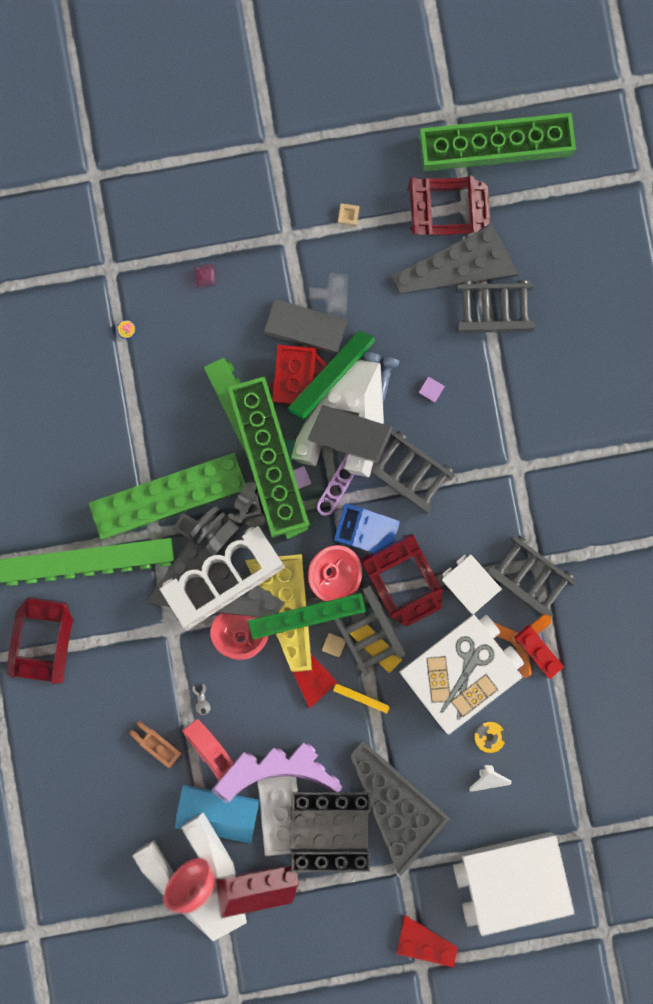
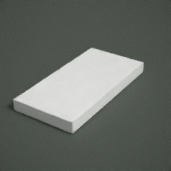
M276 776L258 780L265 856L290 854V807L292 792H298L297 779L291 776Z

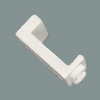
M463 555L456 562L458 564L457 567L453 570L450 567L442 574L444 578L441 581L467 608L466 610L473 615L495 596L501 588L472 555L468 557Z

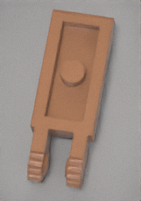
M139 720L136 724L147 735L143 739L133 730L129 732V735L170 769L182 752Z

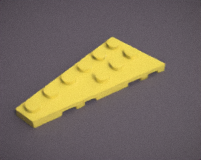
M303 555L279 556L285 568L258 586L285 603L279 613L307 606ZM257 559L245 560L251 575L262 569ZM308 626L277 633V638L280 641L291 671L312 670Z

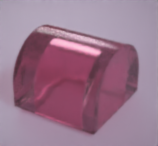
M205 264L195 268L197 287L216 285L214 265Z

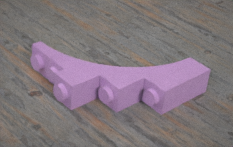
M302 743L288 759L281 749L277 748L276 750L272 748L259 764L256 763L257 759L253 755L244 752L211 791L227 803L244 787L269 777H298L314 782L329 792H339L342 786L335 776H329L325 772L324 766L318 762H313L318 756L315 753L316 750L310 744Z

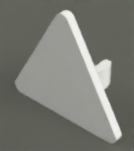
M485 765V770L480 769L479 771L481 778L469 790L473 792L507 786L512 783L511 780L494 772L492 765Z

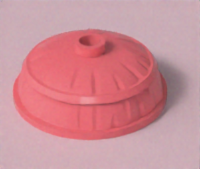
M340 545L328 546L319 551L312 559L308 569L310 588L323 601L353 595L359 588L362 580V565L358 556L351 549ZM330 568V573L327 575L326 571Z
M222 613L214 619L210 631L212 643L217 651L226 657L236 660L247 659L256 655L265 646L268 636L252 640L248 620L256 619L255 617Z
M202 858L192 859L183 864L173 874L163 896L164 905L172 912L185 914L197 910L205 903L214 887V874L209 863Z

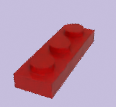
M526 625L514 636L516 641L547 678L551 679L564 668L562 663L530 625Z

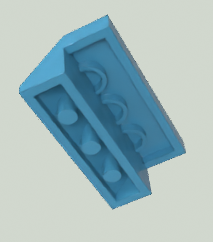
M183 784L175 829L182 830V826L188 820L203 812L218 837L251 844L259 799L235 795L229 802L225 803L209 789Z

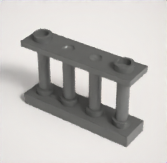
M520 280L517 283L472 284V282H461V285H457L456 292H463L464 320L458 323L457 332H533L535 330V321H530V318H528L527 291H532L534 283H529L528 280ZM501 291L502 319L499 322H492V319H490L489 292ZM508 291H520L521 318L519 321H511L509 318ZM470 292H482L483 319H481V322H473L471 319Z
M392 431L390 436L394 440L381 456L378 464L374 463L372 465L371 474L428 514L433 507L430 505L431 498L447 477L451 480L454 478L453 470L445 464L443 466L416 448L406 440L407 437L400 431H397V433ZM402 444L409 449V452L396 470L388 475L383 471L385 469L384 465L397 447ZM415 455H417L425 462L411 482L404 486L399 482V477ZM432 466L441 473L426 494L419 497L414 493L416 491L415 488Z
M514 535L510 540L515 544L499 566H495V568L491 566L486 572L492 579L541 616L548 614L551 617L553 612L550 611V606L567 583L571 586L576 584V581L573 580L574 576L566 570L564 572L529 547L527 545L528 541L522 536L516 537ZM522 548L530 554V557L515 577H511L509 580L504 576V571ZM538 560L546 567L530 589L524 591L519 587L521 585L520 581L535 561ZM553 571L561 577V580L546 600L540 603L534 599L536 597L535 594Z
M371 585L364 588V593L362 594L364 604L370 603L373 609L371 614L346 627L341 618L331 620L332 622L336 621L357 661L355 666L360 674L363 673L364 676L370 673L368 667L387 657L397 655L398 658H401L407 654ZM374 620L380 622L382 626L380 631L354 644L350 633ZM382 638L389 639L391 645H389L388 649L363 661L359 650Z

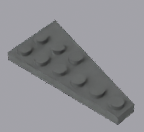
M493 225L393 275L392 280L399 293L404 294L425 289L461 285V282L475 283L509 276L514 277L519 274Z

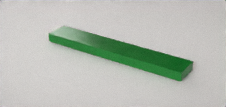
M359 330L288 407L289 412L305 419L375 342L374 337Z
M362 593L248 620L253 640L363 613L366 610Z

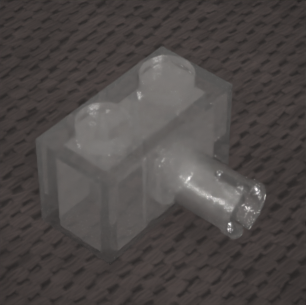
M329 273V286L327 288L310 287L309 299H326L328 301L327 314L346 316L348 274Z

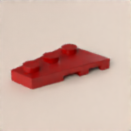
M312 654V670L293 672L309 709L337 683Z
M404 915L396 954L454 967L458 947L414 921L409 916Z

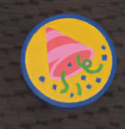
M122 320L117 326V333L123 339H131L136 334V326L130 320Z

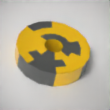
M495 722L482 723L477 727L474 736L476 745L487 753L499 751L503 747L506 738L504 729ZM488 734L493 735L491 741H488L486 738Z

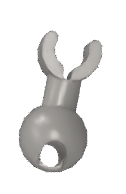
M202 684L203 690L201 695L196 691V687L193 686L192 690L197 695L198 700L195 706L196 712L199 715H207L210 712L211 706L205 700L206 686ZM203 709L206 710L205 714H202Z

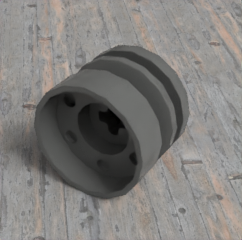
M217 506L206 512L197 521L190 534V537L193 539L201 534L197 541L198 544L207 539L209 542L205 550L212 556L218 555L241 529L231 519L223 524L222 521L226 515L224 512L216 518L215 516L220 510Z

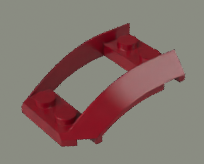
M474 176L461 178H410L407 191H410L412 226L409 229L413 234L456 235L476 233L490 223L488 186L482 181L479 182L474 179ZM468 189L470 223L432 225L430 192Z
M413 534L402 535V539L370 556L367 554L362 560L391 618L399 621L406 627L440 610L442 606L441 597L443 590ZM413 557L431 591L397 608L380 573Z
M28 597L18 608L15 614L6 671L8 676L11 678L22 677L52 682V684L64 682L68 646L74 622L66 602ZM25 617L61 622L54 661L19 656Z

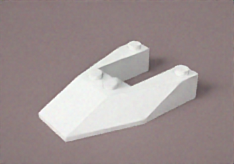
M358 360L309 413L296 439L291 456L292 459L301 464L317 465L322 446L309 442L308 437L322 405L382 424L384 423L380 363ZM348 454L344 469L354 475L369 477L373 462Z
M202 812L188 820L182 826V830L199 858L209 863L214 874V887L210 896L201 907L183 915L212 941H215L246 924L247 921L245 914L226 918L220 917L216 878L236 873L233 861ZM153 840L139 848L132 856L142 873L164 896L165 888L174 872L157 843Z

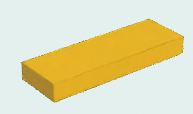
M367 624L350 633V635L359 642L376 632ZM380 639L364 649L373 657L388 649L389 645L383 639ZM391 655L378 663L390 673L403 659L398 658L397 655Z
M336 684L333 689L337 693L382 712L388 713L390 708L387 704L342 685Z

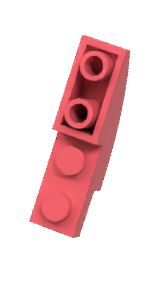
M196 719L184 728L182 732L202 761L207 763L217 779L220 780L234 762L209 730Z

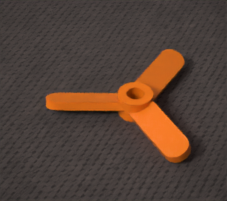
M543 614L531 623L530 626L539 634L551 624V617L548 614ZM494 623L500 631L497 637L511 642L515 646L517 654L523 660L524 665L519 668L520 674L523 678L530 677L532 671L529 655L514 638L519 632Z

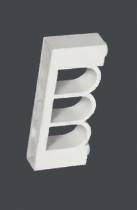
M259 526L247 529L244 532L245 535L242 536L244 540L232 542L225 551V557L222 555L209 557L204 561L202 571L190 570L185 572L179 581L177 579H169L162 584L163 587L160 588V591L186 631L285 568ZM239 548L249 549L262 567V569L245 580L241 579L231 562L233 553ZM216 563L227 564L239 584L219 595L208 576L210 567ZM194 577L203 578L216 597L198 610H196L186 593V584Z

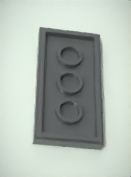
M274 299L264 334L337 355L347 319Z
M322 405L308 441L378 464L393 428Z

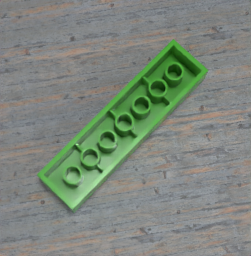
M572 113L421 128L419 134L423 172L573 156L576 151Z
M265 376L227 387L272 538L309 527Z
M232 453L89 502V506L100 539L104 541L235 496L240 493L246 483L236 454Z

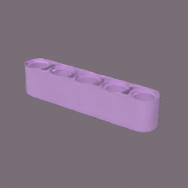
M348 454L344 457L317 504V511L321 516L328 517L334 512L355 476L350 473V477L344 480L339 475L342 470H345ZM331 487H339L341 493L338 496L331 495ZM322 503H329L331 510L324 513L321 511L320 506Z

